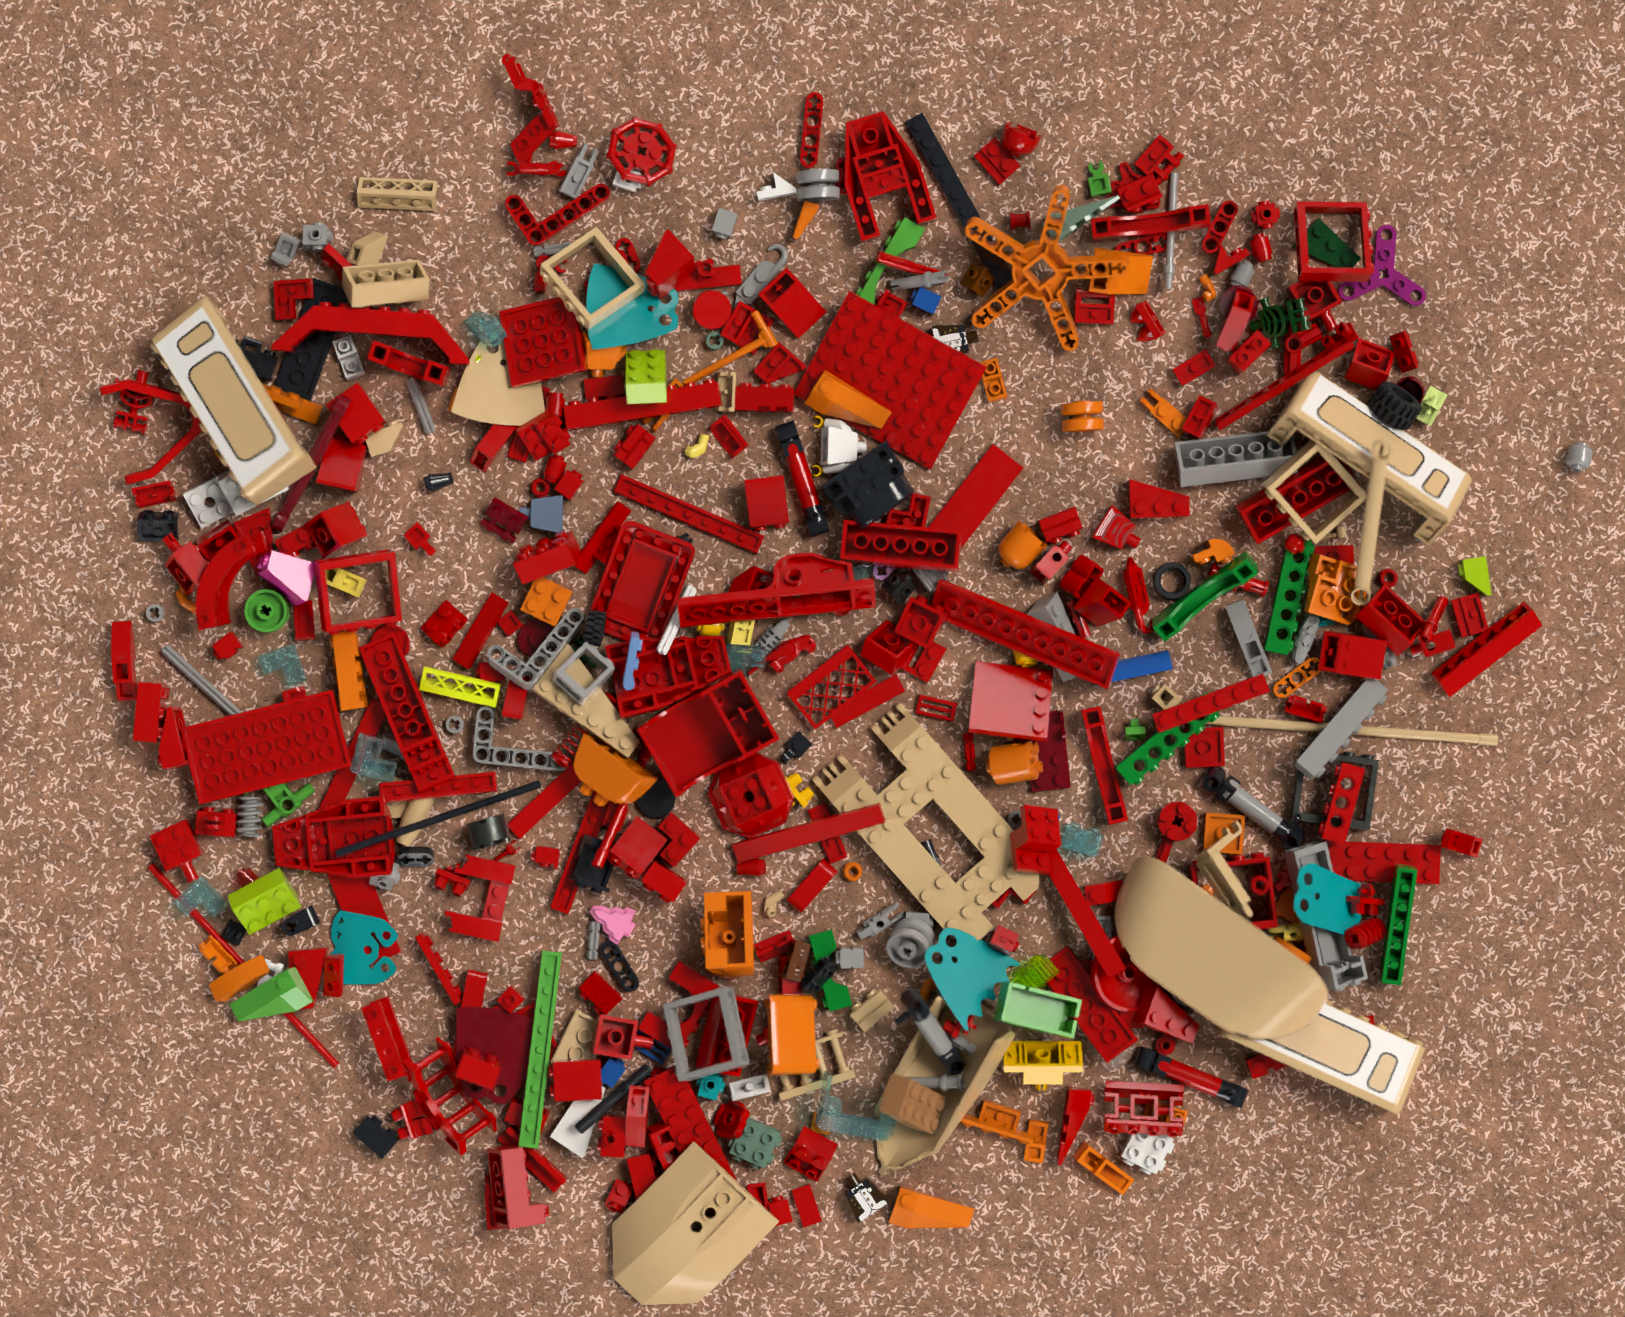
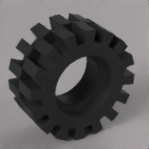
M589 611L584 643L587 642L597 647L601 646L606 625V612Z

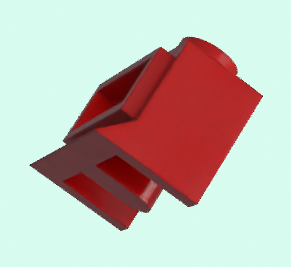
M660 1121L647 1128V1135L657 1161L662 1164L663 1169H666L680 1155L674 1152L675 1143L670 1141L667 1131L671 1129L670 1125H665L663 1121Z

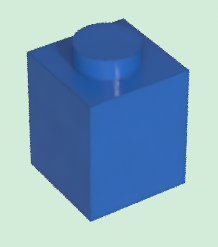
M920 287L919 291L914 290L910 300L913 301V307L933 316L942 296Z
M610 1056L601 1069L602 1082L613 1088L627 1068L624 1066L625 1062L620 1058H612Z

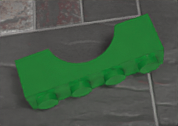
M832 929L810 934V939L806 940L811 945L809 951L814 952L815 958L811 959L813 967L822 957H829L837 949ZM829 978L821 987L825 993V996L822 997L824 1008L828 1007L829 1011H834L852 1006L847 985L839 984Z

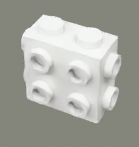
M1130 1134L1120 1155L1124 1158L1123 1162L1131 1166L1134 1163L1141 1166L1140 1170L1146 1174L1151 1175L1152 1172L1157 1174L1158 1170L1162 1171L1166 1164L1164 1160L1166 1154H1170L1175 1146V1143H1173L1174 1139L1168 1135Z

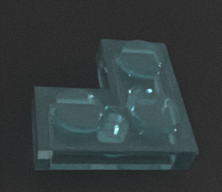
M295 643L257 656L263 675L282 669L288 687L308 681Z
M727 644L726 649L731 671L740 667L747 679V666L765 668L766 647Z
M203 876L173 902L185 917L201 904L215 918L229 905Z

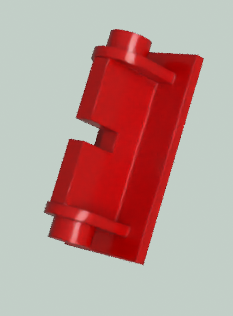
M1406 331L1389 336L1402 373L1419 368L1416 354L1414 351H1411L1413 346L1410 335Z
M1295 694L1287 697L1284 712L1322 724L1323 716L1327 710V706H1324V703L1321 704L1311 700L1308 704L1306 703L1307 699Z
M790 929L754 944L761 963L789 951L790 943L793 939Z

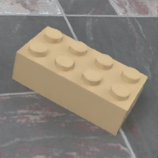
M420 260L343 267L342 288L352 307L381 306L389 303L400 304L408 301L420 302L429 299V277Z

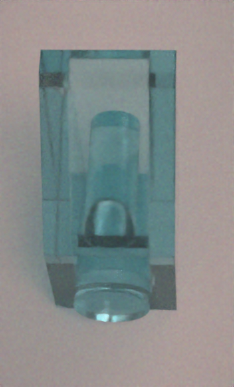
M479 310L463 321L464 325L483 344L490 347L498 346L508 336L496 317Z

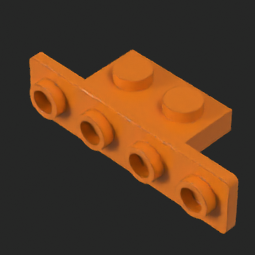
M262 384L275 406L281 412L313 424L318 423L323 408L322 405L300 398V395L296 393L281 391V388L277 386Z
M984 1100L979 1117L965 1114L960 1121L964 1126L980 1127V1130L987 1133L993 1131L999 1133V1136L1003 1138L1012 1137L1018 1139L1017 1141L1022 1144H1033L1035 1138L1034 1134L1017 1129L1022 1111L988 1100Z

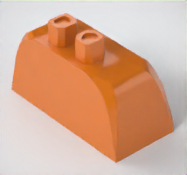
M583 734L575 754L573 768L578 778L583 781L579 791L586 796H590L593 790H595L597 794L593 801L597 805L605 806L609 800L615 803L630 804L640 798L658 780L655 775L631 757L626 759L595 735Z

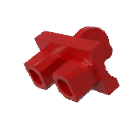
M1341 322L1336 326V333L1332 336L1325 335L1321 342L1325 349L1346 336H1349L1352 342L1359 338V335L1352 323L1344 324Z
M457 863L456 866L460 868L461 864ZM449 865L446 871L437 868L435 873L436 889L444 891L447 883L452 884L454 887L451 894L459 898L462 897L465 890H469L470 880L463 878L465 874L453 872L454 867Z
M1363 883L1358 889L1360 896H1346V901L1352 902L1351 913L1378 915V906L1385 905V899L1373 898L1375 890L1370 883Z
M969 1015L967 1020L968 1031L963 1029L962 1033L968 1035L970 1028L976 1030L977 1026L972 1024L974 1016ZM946 1019L942 1029L951 1034L950 1037L957 1039L962 1025L958 1020L954 1023Z

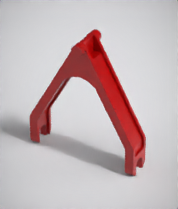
M130 379L103 385L99 388L101 395L128 389L181 403L188 409L192 407L189 401L185 402L180 392ZM190 411L193 423L191 430L152 468L127 474L125 477L126 484L155 477L202 431L199 425L201 423L199 417L195 418Z

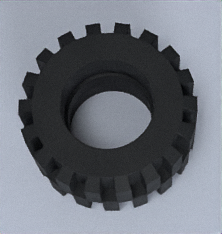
M1386 381L1379 385L1368 401L1372 411L1381 420L1401 430H1408L1422 411L1420 403L1412 394L1402 387Z

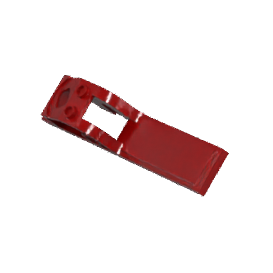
M798 553L779 559L773 570L774 580L766 589L689 596L677 599L680 627L876 607L874 579L854 581L852 563L824 558L823 555L815 553ZM834 569L832 571L823 572L825 570ZM795 595H800L798 598L791 597Z

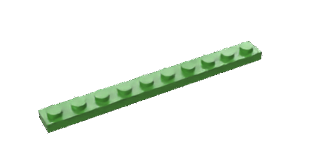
M544 950L541 952L518 1142L519 1147L538 1149L561 952Z

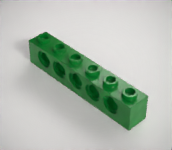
M1305 539V549L1301 553L1303 560L1300 563H1296L1293 560V554L1286 548L1284 550L1263 648L1264 651L1288 655L1293 650L1294 640L1291 639L1293 632L1296 633L1298 621H1295L1297 613L1300 614L1302 609V602L1299 601L1301 594L1304 595L1307 583H1304L1305 575H1309L1307 572L1309 567L1308 559L1314 553L1315 548L1311 539L1309 541ZM1291 571H1296L1299 575L1296 582H1292L1289 579ZM1287 590H1291L1295 594L1292 601L1285 599V592ZM1284 609L1290 611L1291 616L1288 620L1281 618V611ZM1280 628L1286 631V637L1283 640L1279 639L1276 635L1277 630Z
M1220 711L1204 716L1201 721L1195 719L1187 722L1190 726L1187 733L1180 732L1179 726L1160 733L1157 731L1115 766V768L1130 786L1132 784L1137 786L1145 779L1143 777L1144 774L1148 771L1150 773L1154 772L1160 766L1158 763L1162 759L1167 761L1175 754L1173 751L1178 746L1184 747L1190 741L1188 738L1193 733L1198 735L1205 729L1203 725L1208 721L1214 722L1220 716ZM1169 734L1175 739L1171 746H1167L1164 743L1165 736ZM1152 747L1159 749L1160 753L1157 758L1149 756V750ZM1136 760L1144 762L1143 770H1135L1134 763Z
M1395 864L1386 924L1387 933L1384 938L1379 973L1381 983L1402 984L1418 871L1415 866Z

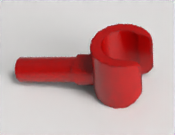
M512 840L506 846V849L494 857V859L499 861L508 854L514 855L521 847L518 849L513 848L512 844L516 840Z

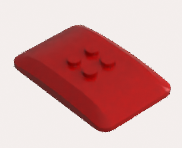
M631 520L624 522L620 528L590 609L606 612L604 632L625 641L630 640L631 632L639 633V638L662 637L670 622L677 599H679L694 559L695 547L687 541Z

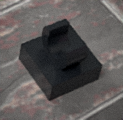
M230 919L221 937L240 945L247 930L239 922Z

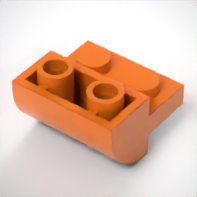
M1210 539L1205 541L1208 549L1193 554L1190 558L1192 563L1197 562L1198 565L1211 561V556L1214 563L1219 562V565L1231 561V556L1235 555V552L1226 541Z

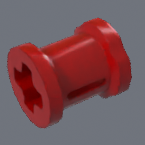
M1026 211L1024 214H1013V212H1010L1011 230L1019 227L1031 229L1030 212Z

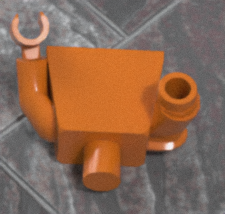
M588 332L582 333L587 369L592 370L591 375L593 377L601 378L604 370L615 368L616 363L626 354L627 345L593 350Z

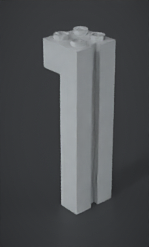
M1314 841L1301 847L1284 851L1294 898L1298 892L1297 878L1301 867L1314 863L1333 872L1327 841ZM1306 873L1304 875V882L1306 885H1311L1312 875ZM1315 893V899L1318 900L1320 895ZM1302 899L1300 901V908L1305 912L1308 910L1309 904L1306 899ZM1299 918L1306 953L1312 958L1309 966L1320 976L1327 990L1333 989L1334 992L1342 991L1347 985H1360L1362 980L1368 979L1363 956L1352 955L1351 948L1346 944L1344 935L1305 924Z

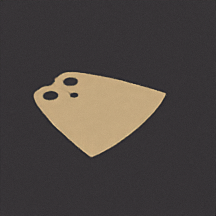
M486 335L474 350L470 358V365H467L451 412L485 423L522 426L545 412L541 382L516 388L511 387L508 363L505 366L500 364V361L503 359L507 361L506 351L504 352V340L497 335ZM489 342H496L499 349L496 353L492 354L487 351L486 346Z

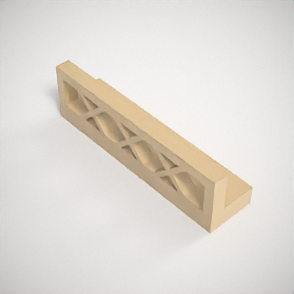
M359 177L357 189L358 208L436 211L438 181ZM363 184H369L373 187L363 188ZM386 185L392 186L391 189H384L383 187ZM410 186L412 189L404 190L403 187ZM432 187V191H423L422 189Z

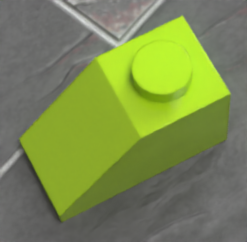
M1486 556L1460 560V564H1458L1459 576H1462L1464 581L1484 596L1492 595Z

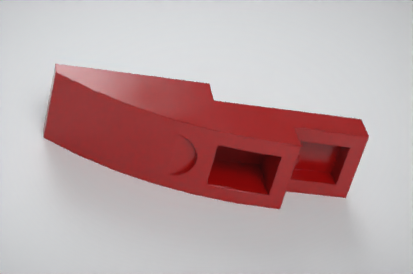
M132 620L112 622L111 660L117 701L136 700L137 697L134 663L136 652Z

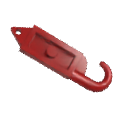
M1129 557L1127 558L1126 570L1123 574L1129 601L1132 602L1131 610L1134 611L1136 625L1140 632L1150 634L1153 631V621L1151 619L1149 628H1146L1142 616L1148 612L1150 606L1142 568H1139L1133 558Z

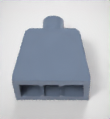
M564 496L532 499L531 508L520 507L519 512L528 516V519H531V528L555 533L563 531Z

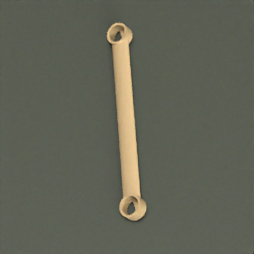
M1386 440L1375 441L1371 448L1372 462L1355 585L1351 592V600L1359 606L1366 605L1371 598L1370 585L1387 464L1388 458L1391 455V445ZM1380 445L1379 455L1374 452L1375 447ZM1384 446L1388 449V454L1383 456ZM1357 590H1360L1359 599L1354 596ZM1366 591L1368 597L1363 600V593Z

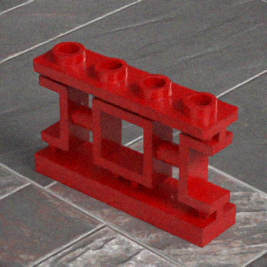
M1106 1080L1104 1102H1114V1114H1105L1104 1131L1112 1134L1121 1132L1131 1135L1182 1136L1184 1118H1174V1106H1183L1184 1085ZM1119 1097L1130 1098V1105H1119ZM1158 1100H1169V1107H1158ZM1134 1103L1153 1104V1116L1134 1115ZM1119 1112L1129 1113V1120H1118ZM1158 1115H1169V1123L1158 1122Z

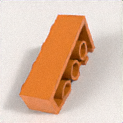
M342 631L339 634L332 635L329 640L331 649H334L335 657H332L333 667L336 668L337 672L335 681L336 687L339 688L338 702L341 711L368 707L361 653L358 648L360 647L358 632Z

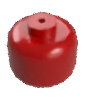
M1292 533L1285 540L1284 547L1292 554L1302 553L1305 549L1306 541L1298 533Z

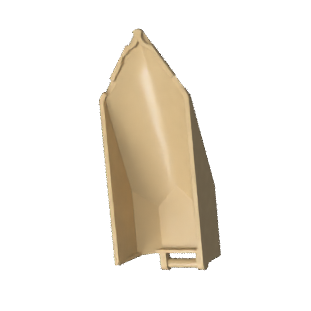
M943 996L937 997L930 1011L940 1026L943 1028L946 1019L956 1023L958 1019L949 1012L950 1007ZM983 999L996 1008L997 999ZM982 1003L981 1010L983 1016L972 1015L975 1017L972 1024L977 1026L976 1030L970 1028L968 1035L962 1033L964 1029L962 1026L959 1032L960 1036L968 1040L967 1043L970 1044L971 1042L976 1046V1050L969 1056L964 1052V1049L960 1050L954 1046L965 1062L964 1070L959 1073L964 1075L963 1092H959V1090L943 1092L941 1089H931L946 1097L945 1107L941 1112L939 1125L934 1135L914 1130L878 1111L885 1093L884 1090L874 1108L875 1116L878 1118L876 1143L877 1159L880 1160L881 1169L878 1170L880 1175L884 1176L887 1173L938 1153L991 1079L1015 1034L1008 1024L994 1021L995 1013ZM919 1029L894 1074L903 1077H941L943 1074L959 1076V1074L950 1075Z

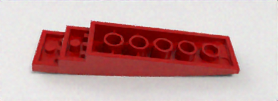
M395 632L358 647L418 791L421 793L455 778L453 768Z

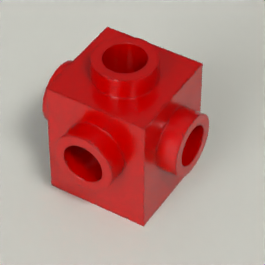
M1269 200L1258 202V206L1253 208L1251 218L1252 222L1256 223V228L1262 227V230L1274 228L1273 225L1278 223L1277 219H1280L1279 207H1275V203H1270ZM1269 211L1270 217H1264L1263 212Z

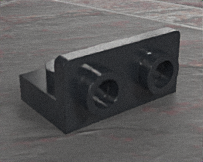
M145 510L140 512L138 517L139 541H162L170 533L178 541L179 512L171 510L163 512Z

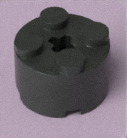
M504 814L467 824L474 851L511 841Z

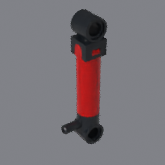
M794 420L775 426L811 538L830 532Z
M1140 1046L1133 1063L1239 1108L1243 1107L1249 1092L1248 1089L1223 1080L1144 1046Z

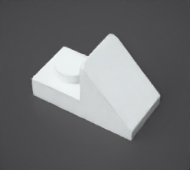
M775 173L773 175L776 188L772 189V186H765L760 188L761 191H757L758 201L797 194L794 186Z

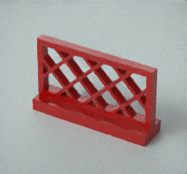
M846 645L786 693L816 730L877 681L850 646ZM850 657H853L857 662L856 671L845 670V662ZM843 664V669H837L840 665ZM859 666L863 669L864 672L858 671ZM834 670L842 671L841 683L829 682L830 673ZM844 672L856 673L855 685L843 683ZM858 673L866 674L871 682L865 686L857 685ZM828 675L827 681H821ZM817 683H827L825 695L814 694V688ZM829 684L841 685L839 697L828 695ZM843 685L854 687L853 696L850 698L841 697ZM856 687L862 688L856 693ZM812 688V693H806ZM802 695H811L810 707L801 706L797 699ZM813 696L825 697L824 709L812 707ZM827 697L839 699L838 707L835 710L826 709ZM841 699L846 700L844 703L840 705ZM804 709H810L809 715ZM812 710L823 711V719L817 724L811 719ZM826 711L831 712L830 714H828V715L825 717V712H826Z

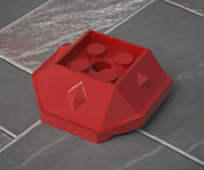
M759 752L754 753L739 763L736 762L718 770L708 791V796L723 829L748 838H753L785 824L788 821L795 798L780 763ZM747 791H751L754 794L753 801L747 799Z

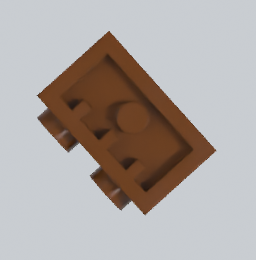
M794 939L791 940L781 977L797 982L801 981L810 944Z

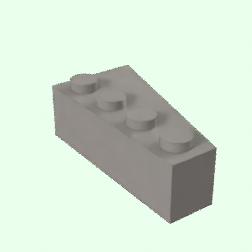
M1058 592L1037 600L1027 613V615L1075 634ZM1056 668L1063 682L1077 677Z

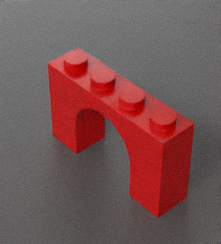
M373 340L367 357L373 363L446 388L452 371L447 366L412 356Z
M680 960L669 976V979L687 989L692 996L716 990L719 987L718 983ZM711 999L696 1002L692 1015L687 1020L679 1023L684 1048L690 1042L687 1039L689 1034H694L700 1024L697 1021L700 1016L705 1017L710 1009L707 1005ZM648 1010L638 1029L672 1049L671 1041L667 1035L668 1027L666 1020Z

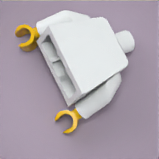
M820 416L814 417V419L821 420L819 425L812 424L817 429L821 428L820 465H813L811 467H818L820 470L818 474H813V476L817 477L822 473H840L851 465V461L857 460V453L866 452V442H859L857 433L852 432L851 427L843 421L828 418L823 420Z

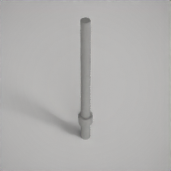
M1170 173L1168 211L1176 210L1178 173ZM1175 232L1167 233L1166 265L1163 266V274H1165L1164 289L1172 290L1173 274H1175V265H1173Z

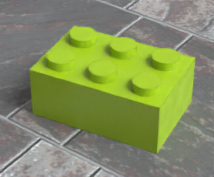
M633 350L626 352L627 404L667 402L665 350Z
M280 868L228 895L233 912L249 935L301 908L296 891Z

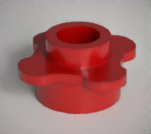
M711 258L695 262L698 279L703 280L705 277H714L716 275V271L713 269L714 261Z

